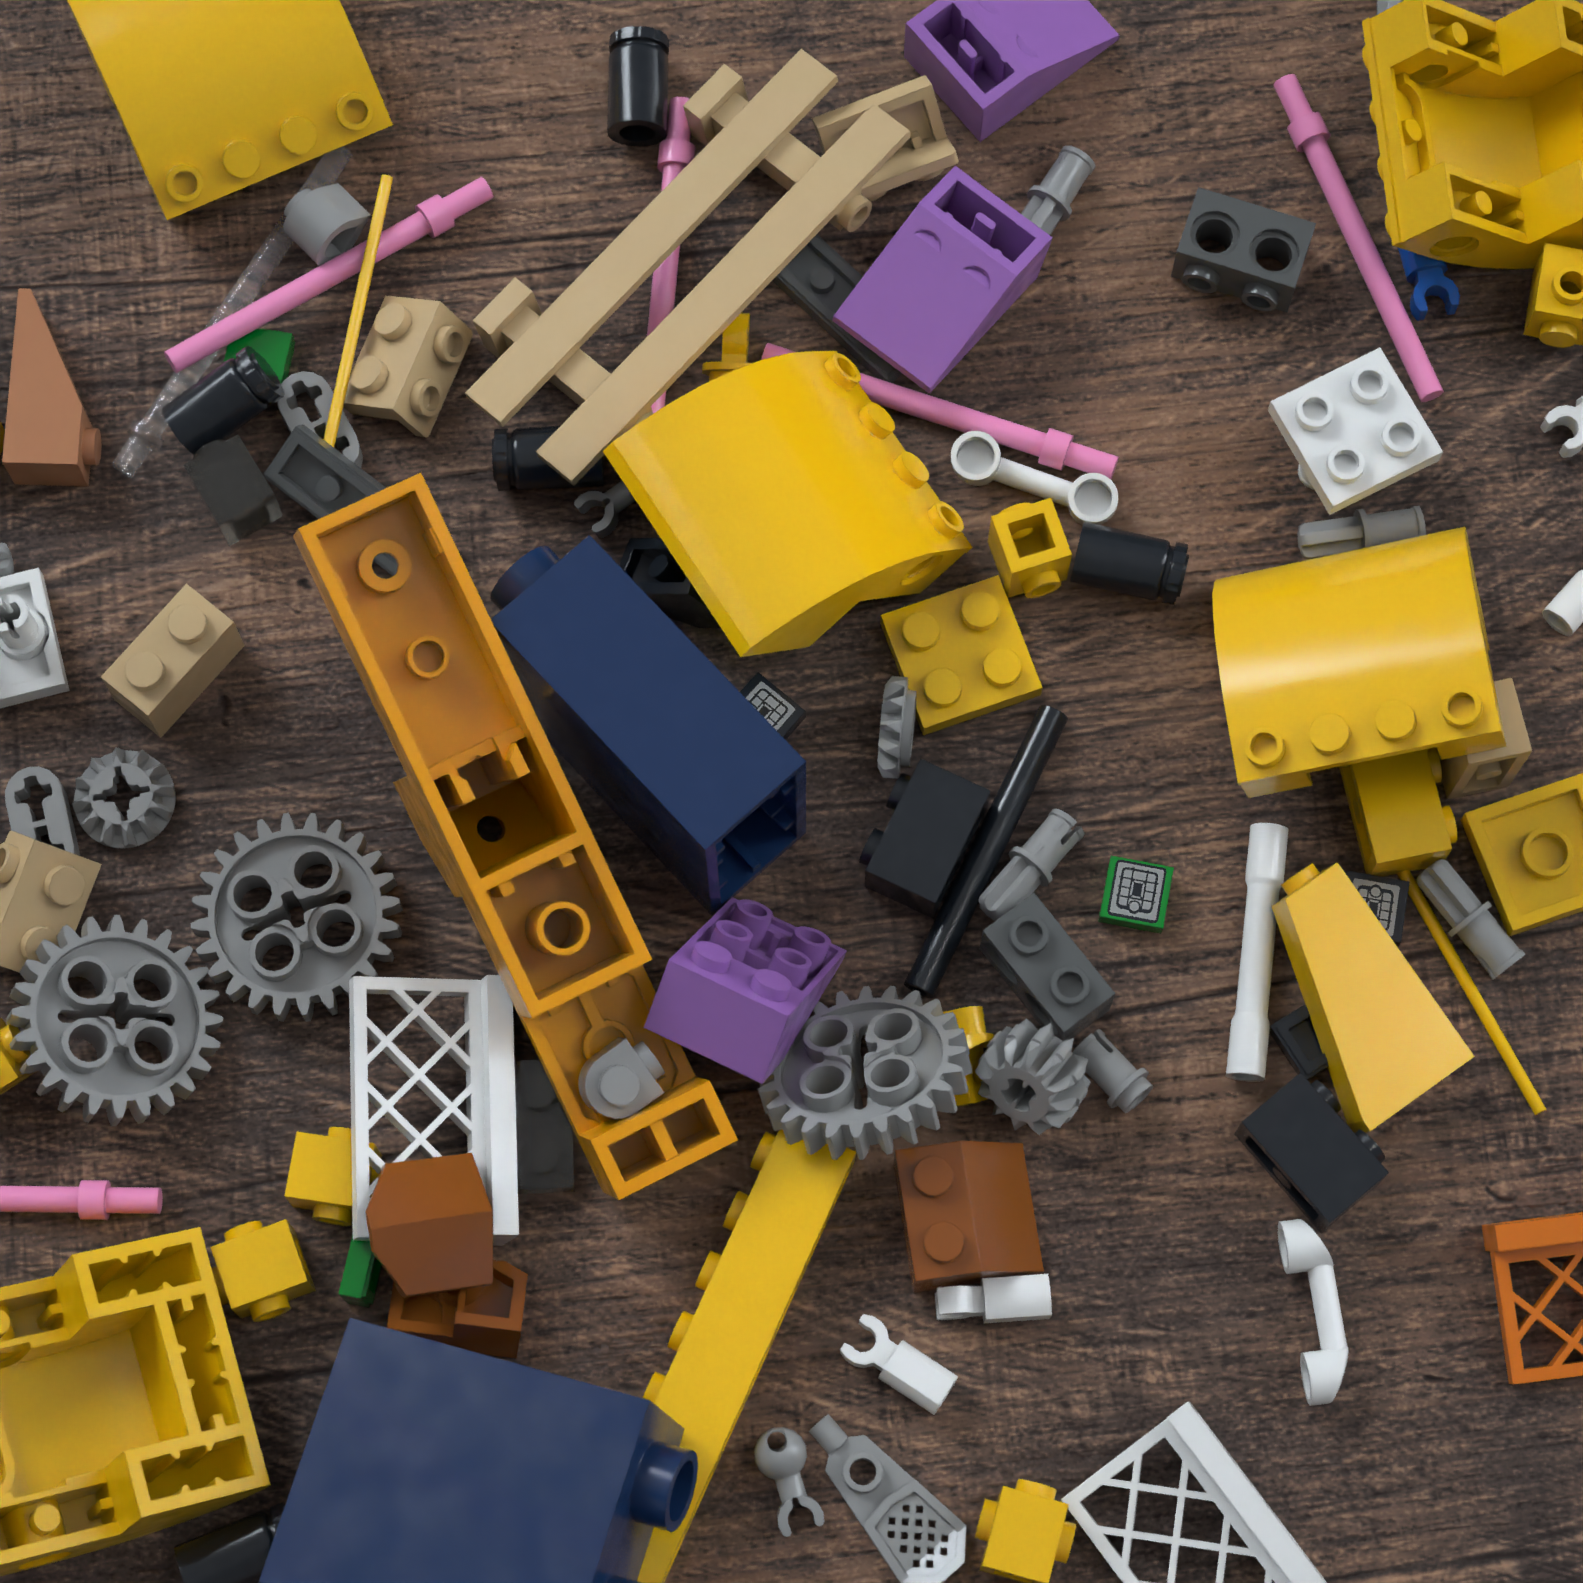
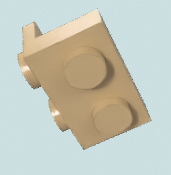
M926 75L812 118L823 154L873 103L910 130L911 137L861 188L863 196L871 202L884 196L888 190L911 181H926L935 178L945 168L956 165L959 162L956 150L946 135L933 86Z
M385 296L350 374L343 407L353 415L398 420L415 436L428 437L473 336L472 330L441 301Z
M10 831L5 842L0 844V966L20 972L27 959L40 962L36 950L44 939L58 946L57 935L63 926L68 925L76 932L102 864L23 834Z

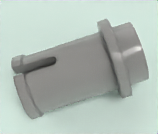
M1101 1029L1096 1030L1094 1034L1091 1033L1072 1052L1088 1059L1085 1068L1086 1073L1109 1096L1107 1104L1110 1108L1119 1106L1124 1113H1128L1140 1104L1153 1089V1085L1146 1079L1149 1072L1144 1067L1137 1070L1105 1037V1033Z

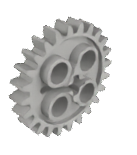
M283 813L281 830L272 833L264 820L260 819L257 821L258 839L251 842L245 835L237 831L233 835L240 851L234 856L218 849L214 852L223 868L220 874L213 872H201L200 874L201 880L212 892L211 895L192 897V903L197 910L208 914V917L192 922L191 929L196 936L211 939L202 943L196 949V952L202 961L219 959L208 971L215 984L232 977L226 990L230 1000L235 1002L248 992H251L248 1007L253 1014L258 1015L267 1003L271 1001L273 1002L274 1015L278 1021L282 1022L286 1019L291 1005L298 1006L306 1022L311 1021L314 1003L323 1002L332 1016L336 1015L338 1011L336 996L344 992L349 997V980L353 976L379 977L372 966L374 960L393 962L395 958L392 950L382 941L383 939L401 937L402 931L399 924L386 919V917L403 911V907L399 898L383 895L396 887L397 882L393 873L376 874L385 863L384 857L379 850L362 857L367 846L364 834L359 832L344 842L345 828L340 820L336 819L326 833H323L315 813H310L303 829H296L290 814ZM323 864L332 868L331 878L323 886L311 889L301 885L302 875L311 866ZM261 887L272 892L269 903L260 911L247 912L241 909L242 898L248 891ZM348 893L351 895V899L347 903H333L342 894ZM301 906L305 912V924L294 928L290 922L291 914L289 910ZM336 922H348L355 926L352 938L342 946H327L322 941L326 929ZM249 930H262L252 940L246 941L243 939V935ZM279 945L290 946L294 949L293 958L288 966L276 971L263 968V958L269 949Z
M120 915L113 916L105 932L101 931L93 916L88 917L81 928V938L68 925L63 926L57 935L58 946L44 939L36 950L40 962L27 959L19 973L29 983H16L10 992L9 997L24 1006L13 1008L6 1018V1023L25 1029L14 1036L9 1044L10 1049L18 1051L30 1050L31 1053L20 1068V1072L22 1074H30L41 1071L45 1077L36 1093L41 1096L54 1088L63 1092L58 1106V1110L61 1112L68 1109L75 1100L83 1103V1121L87 1123L90 1122L99 1108L106 1109L110 1125L117 1126L122 1120L125 1110L129 1108L133 1118L138 1124H141L150 1115V1102L163 1115L167 1114L175 1105L173 1094L186 1100L196 1089L191 1078L203 1080L210 1071L211 1066L202 1057L213 1056L220 1048L221 1043L206 1033L216 1031L223 1023V1017L215 1013L205 1012V1009L213 1005L220 996L219 991L200 990L198 986L207 975L208 967H198L189 970L185 962L190 957L193 948L189 945L176 953L167 949L172 934L168 929L161 933L155 941L147 938L148 925L145 919H141L133 932L129 933L125 932ZM76 976L86 978L95 987L97 997L87 999L78 996L70 988L68 978ZM144 979L155 984L160 991L161 1000L150 1001L141 997L135 990L133 981ZM108 1010L115 1012L117 1022L127 1023L123 1030L116 1028L114 1018L105 1016ZM62 1013L68 1018L76 1019V1021L72 1023L61 1022L58 1019V1014ZM157 1017H167L171 1019L172 1026L154 1019ZM69 1040H86L95 1048L98 1059L92 1062L78 1059L69 1048ZM146 1041L155 1045L161 1053L162 1063L151 1064L142 1060L135 1051L134 1043Z
M864 986L857 1000L850 1001L847 995L840 991L837 992L835 1006L828 1008L818 1001L813 1009L815 1015L807 1019L783 1061L763 1084L760 1083L761 1087L758 1088L765 1114L769 1115L773 1130L783 1129L788 1144L792 1145L803 1139L806 1151L811 1155L825 1144H828L831 1158L835 1160L843 1154L847 1147H855L856 1154L859 1160L867 1156L870 1145L879 1144L887 1155L891 1154L894 1147L893 1139L900 1136L913 1145L918 1143L915 1129L920 1125L938 1130L940 1123L937 1111L955 1113L958 1108L954 1095L966 1094L969 1090L965 1076L972 1073L969 1059L970 1052L964 1029L958 1028L956 1015L954 1012L943 1014L940 1000L934 999L923 1005L920 991L918 990L912 991L904 999L899 1000L895 986H889L881 998H873L870 987ZM865 1035L869 1053L865 1054L863 1062L861 1039ZM866 1083L868 1090L867 1105L863 1108L859 1089H862Z

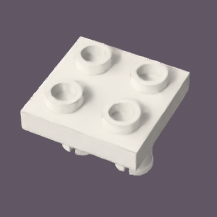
M1381 348L1272 400L1268 408L1269 414L1299 463L1298 475L1300 481L1306 487L1316 491L1329 515L1439 461L1443 453Z
M39 568L0 577V708L70 691L42 572Z

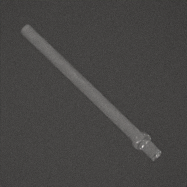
M345 146L325 153L298 193L304 189L314 190L334 184L352 158V153ZM284 213L204 329L248 306L259 294L294 242L283 230L286 219ZM220 350L178 373L174 372L141 421L134 420L127 429L130 437L111 464L118 472L126 477L133 478L150 451H159L165 442L161 435L168 427L162 413V407L197 383Z

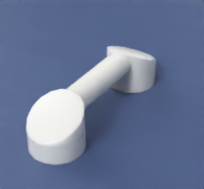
M982 431L964 433L952 446L951 464L959 479L969 485L982 486L994 480L1044 499L1052 498L1053 502L1067 506L1072 518L1081 525H1083L1084 521L1098 525L1104 524L1114 515L1117 509V488L1112 480L1103 474L1087 473L1077 478L1074 482L1064 480L1001 457L1000 448L996 440Z
M1301 1219L1278 1222V1241L1282 1264L1286 1274L1308 1272L1321 1350L1303 1352L1300 1356L1305 1396L1309 1406L1329 1404L1333 1402L1340 1388L1349 1354L1335 1280L1333 1259L1320 1237L1305 1221Z

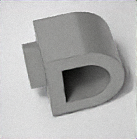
M339 183L314 190L304 189L297 193L284 210L286 219L283 230L320 266L353 247L371 214Z
M618 1037L586 1061L579 1074L578 1088L582 1100L594 1112L610 1118H626L639 1112L664 1093L656 1079L665 1072L655 1055L643 1041L632 1047L626 1038Z

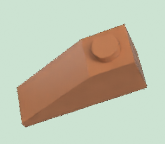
M18 288L2 463L15 485L89 487L90 466L99 465L101 459L102 443L99 428H93L32 290Z

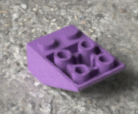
M936 0L906 22L904 57L921 76H927L937 95L978 141L981 142L1118 41L1120 35L1088 0Z
M954 166L918 203L834 314L832 321L930 394L1036 280L1053 237L961 169Z
M732 897L668 960L643 1028L763 1084L785 1058L842 963L847 950L832 944L830 938L817 929L805 926L795 927L774 917L772 911L759 902L746 899L737 900Z

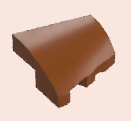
M493 1260V1284L490 1286L405 1298L399 1294L393 1281L387 1328L484 1355L517 1359L528 1274L504 1260Z

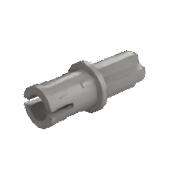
M1063 146L1059 152V157L1049 169L1040 185H1034L1029 189L1027 193L1029 202L1021 214L1051 235L1059 221H1065L1070 217L1072 213L1070 204L1081 189L1086 178L1095 169V163L1091 157L1076 147Z
M1420 506L1366 514L1364 509H1356L1354 516L1302 523L1298 527L1297 540L1302 557L1310 560L1426 535V527Z
M1052 809L1047 819L1022 847L1016 846L1010 850L1009 857L1011 861L979 896V908L985 915L996 921L1030 896L1039 885L1048 886L1053 879L1051 872L1085 835L1080 826H1076L1073 831L1071 830L1077 823L1074 818L1060 809Z
M1437 860L1419 874L1416 879L1417 885L1453 928L1448 934L1451 937L1455 934L1460 937L1489 973V977L1492 980L1525 955L1523 950L1518 948L1488 911L1492 906L1491 903L1487 901L1482 904L1447 860Z

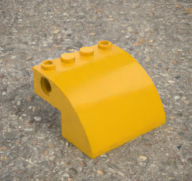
M66 0L166 220L393 125L340 0Z
M1404 0L1372 18L1363 20L1362 27L1365 45L1362 49V57L1369 71L1372 93L1370 115L1377 130L1380 152L1377 168L1384 182L1388 211L1385 216V226L1391 237L1392 246L1447 263L1498 269L1534 268L1545 243L1583 250V4L1575 0H1535L1497 21H1492L1442 0Z
M837 351L787 353L735 369L667 404L618 437L603 451L740 657L810 647L859 601L921 593L962 555L973 548L962 533L964 523L960 515L949 504L940 501L927 482L929 480V472L923 462L903 448L893 433L895 424L889 413L869 399L858 383L861 380L859 370L849 358Z
M1465 527L1215 580L1212 604L1220 681L1237 781L1248 798L1312 786L1310 772L1437 747L1441 760L1507 747L1488 654L1490 648Z
M200 1227L72 1254L54 1276L0 1287V1576L62 1561L157 1532L220 1509L271 1485Z

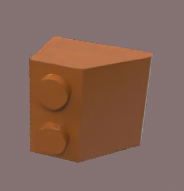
M954 1141L895 1150L893 1165L913 1293L936 1290L938 1287L977 1284L981 1282L982 1278L1044 1273L1023 1143Z

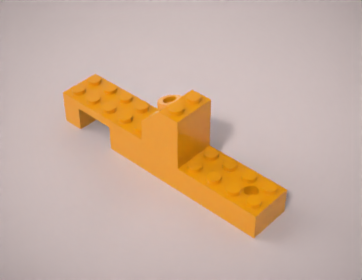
M418 473L298 528L293 538L407 775L393 782L421 842L454 897L463 898L603 1193L621 1200L738 1141L710 1080L695 1076L682 1046L643 1028L656 995L643 964L651 961L652 958L422 473ZM378 554H389L396 560L397 572L393 577L384 579L374 573L372 562ZM485 816L493 817L501 824L502 835L495 842H488L478 834L477 824ZM618 1037L626 1038L632 1047L643 1041L655 1055L665 1072L656 1079L664 1093L634 1115L620 1119L606 1117L591 1110L582 1100L578 1088L579 1074L586 1061Z

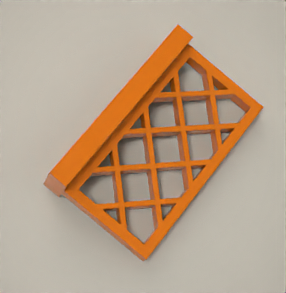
M1583 1212L1483 1224L1482 1232L1485 1251H1490L1509 1384L1514 1385L1583 1376V1361L1564 1363L1573 1350L1583 1357V1345L1579 1343L1583 1337V1318L1569 1335L1541 1314L1563 1283L1583 1298V1286L1569 1276L1583 1258ZM1570 1256L1561 1269L1547 1259ZM1534 1260L1555 1276L1533 1306L1513 1292L1509 1263ZM1515 1305L1527 1313L1519 1325L1517 1323ZM1537 1321L1563 1341L1564 1344L1548 1365L1524 1368L1520 1341L1533 1323Z

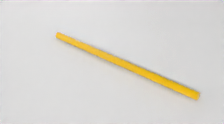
M381 175L323 438L332 447H335L393 177L389 175Z
M1409 870L1398 872L1397 875L1400 880L1410 882L1408 895L1533 1113L1536 1116L1547 1110L1411 872Z

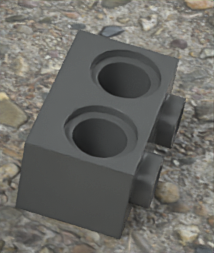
M1198 187L1176 252L1171 277L1182 280L1187 287L1198 292L1213 293L1219 291L1241 298L1244 304L1256 310L1273 311L1277 309L1288 313L1316 223ZM1203 240H1215L1221 243L1226 250L1220 253H1210L1203 250L1198 243ZM1273 258L1279 261L1285 269L1268 271L1262 268L1257 260Z
M1032 893L983 930L980 951L1043 1028L1051 1023L1055 1036L1060 1040L1074 1038L1110 1010L1115 992L1035 893Z

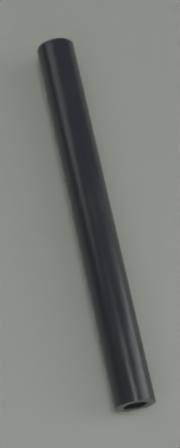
M1047 705L1039 706L904 982V985L909 990H918L921 996L933 998L979 904V896L985 891L1068 721V717L1061 711Z

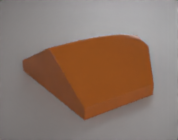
M465 1153L383 1165L365 1213L371 1251L395 1282V1287L399 1294L405 1298L490 1286L493 1284V1210L473 1154Z

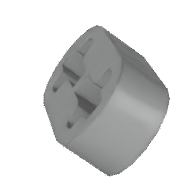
M302 371L294 373L283 380L281 384L284 390V397L277 401L282 419L290 434L296 426L304 424L319 437H323L333 391L325 379L314 372ZM306 392L311 399L316 398L315 406L320 417L319 419L310 422L305 411L301 407H297L296 396L300 393ZM342 410L335 446L338 449H344L342 454L361 468L363 455L358 438Z
M39 766L27 767L18 771L9 780L5 789V803L11 831L41 841L40 836L49 835V839L54 847L80 856L68 795L62 783L50 770ZM40 784L45 793H52V795L42 800L45 819L37 821L36 815L27 803H21V801L30 797V787Z

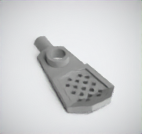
M829 1414L810 1429V1434L829 1454L825 1472L899 1583H943L965 1563L966 1525L866 1435L848 1437ZM859 1460L870 1462L876 1470L874 1480L867 1485H859L850 1477L851 1466ZM903 1506H909V1512H903ZM916 1507H923V1512L917 1513ZM889 1518L895 1519V1525L888 1524ZM902 1519L909 1520L908 1525H902ZM915 1520H921L922 1526H915ZM929 1521H935V1527H929ZM888 1532H894V1538H888ZM901 1533H908V1538L901 1539ZM915 1534H921V1540H914ZM928 1535H934V1541H928ZM941 1536H948V1542H941ZM900 1546L907 1547V1553L900 1552ZM914 1547L920 1548V1554L914 1553ZM927 1548L934 1549L933 1554H927ZM941 1549H947V1555H941ZM913 1561H920L919 1567H913ZM933 1562V1568H927L926 1563Z

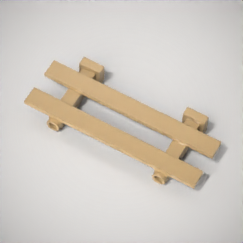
M800 49L748 102L742 77L726 64H723L683 105L691 135L705 146L704 149L543 313H541L533 291L515 277L473 319L484 347L498 359L465 392L466 397L502 427L547 381H550L577 403L579 407L536 451L541 460L575 486L603 457V451L614 440L653 414L651 406L828 222L839 231L845 228L848 232H853L866 221L872 210V202L863 196L861 188L911 137L910 130L873 103L820 157L789 132L838 83L836 74L803 49ZM756 166L788 190L612 373H609L580 349Z

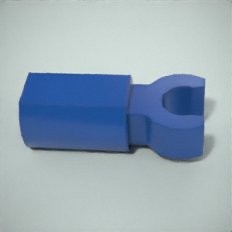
M1398 248L1407 282L1414 284L1415 287L1409 305L1414 318L1417 321L1425 319L1428 311L1425 297L1429 295L1438 296L1443 300L1448 315L1455 314L1459 305L1460 294L1455 283L1444 276V273L1447 271L1446 262Z

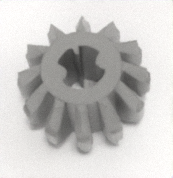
M1027 1018L1013 1028L1006 1026L1003 1031H998L987 1044L988 1048L980 1057L979 1065L975 1070V1073L982 1080L978 1095L991 1099L995 1103L992 1115L1004 1113L1011 1118L1014 1130L1028 1124L1038 1135L1052 1126L1060 1128L1063 1123L1070 1121L1079 1109L1078 1106L1086 1097L1091 1083L1084 1075L1088 1059L1073 1054L1071 1051L1074 1038L1062 1041L1055 1036L1051 1023L1038 1030Z

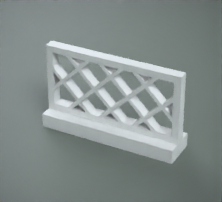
M486 975L482 980L353 976L349 980L353 1241H370L365 1211L370 1201V1195L377 1184L378 1177L369 1185V1165L379 1174L382 1166L386 1163L369 1147V1129L384 1115L411 1142L392 1163L405 1161L416 1149L426 1158L442 1157L426 1138L447 1117L467 1135V1153L473 1154L493 1210V1246L506 1244L519 1235L513 1003L500 976ZM367 994H389L408 1013L387 1036L367 1017ZM409 995H425L427 997L418 1005ZM437 996L464 997L465 1024L451 1038L423 1011ZM413 1020L441 1046L420 1069L392 1042ZM464 1034L465 1052L456 1044ZM367 1035L377 1044L368 1055ZM381 1051L410 1078L388 1101L368 1082V1064ZM446 1052L466 1071V1088L452 1102L424 1075ZM414 1084L442 1110L421 1134L393 1107ZM465 1099L467 1117L457 1108ZM368 1100L378 1109L369 1120Z
M1188 1401L1061 1499L1063 1503L1069 1504L1068 1510L1123 1583H1155L1139 1580L1129 1567L1132 1538L1172 1544L1167 1583H1175L1180 1546L1219 1551L1216 1583L1224 1582L1227 1553L1256 1557L1266 1570L1264 1583H1272V1580L1275 1583H1327L1191 1402ZM1164 1438L1168 1440L1182 1459L1179 1489L1140 1483L1143 1454ZM1134 1462L1132 1481L1111 1479ZM1189 1470L1207 1493L1187 1490ZM1102 1485L1130 1489L1126 1528L1121 1529L1098 1525L1081 1501ZM1139 1490L1178 1496L1173 1536L1134 1531ZM1186 1497L1214 1501L1223 1513L1220 1543L1181 1538ZM1230 1525H1232L1248 1548L1228 1545ZM1105 1534L1124 1537L1122 1556Z

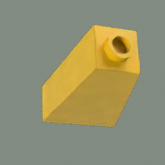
M1338 862L1321 872L1311 863L1281 884L1287 896L1271 907L1305 1005L1309 1011L1320 1048L1328 1060V1071L1347 1125L1354 1133L1358 1130L1366 1133L1372 1131L1475 1056Z

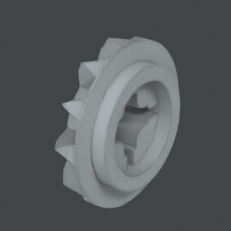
M892 676L885 684L877 768L883 778L898 779L901 766L910 767L917 691L908 690V677Z
M116 747L112 753L101 758H91L90 765L82 776L75 778L76 790L72 806L83 830L92 839L105 846L133 848L143 845L158 836L167 826L173 815L176 802L173 780L165 766L144 750L129 751ZM119 776H123L132 791H142L140 797L130 799V809L127 810L128 820H124L122 813L114 802H104L107 796L116 794L117 783H120Z

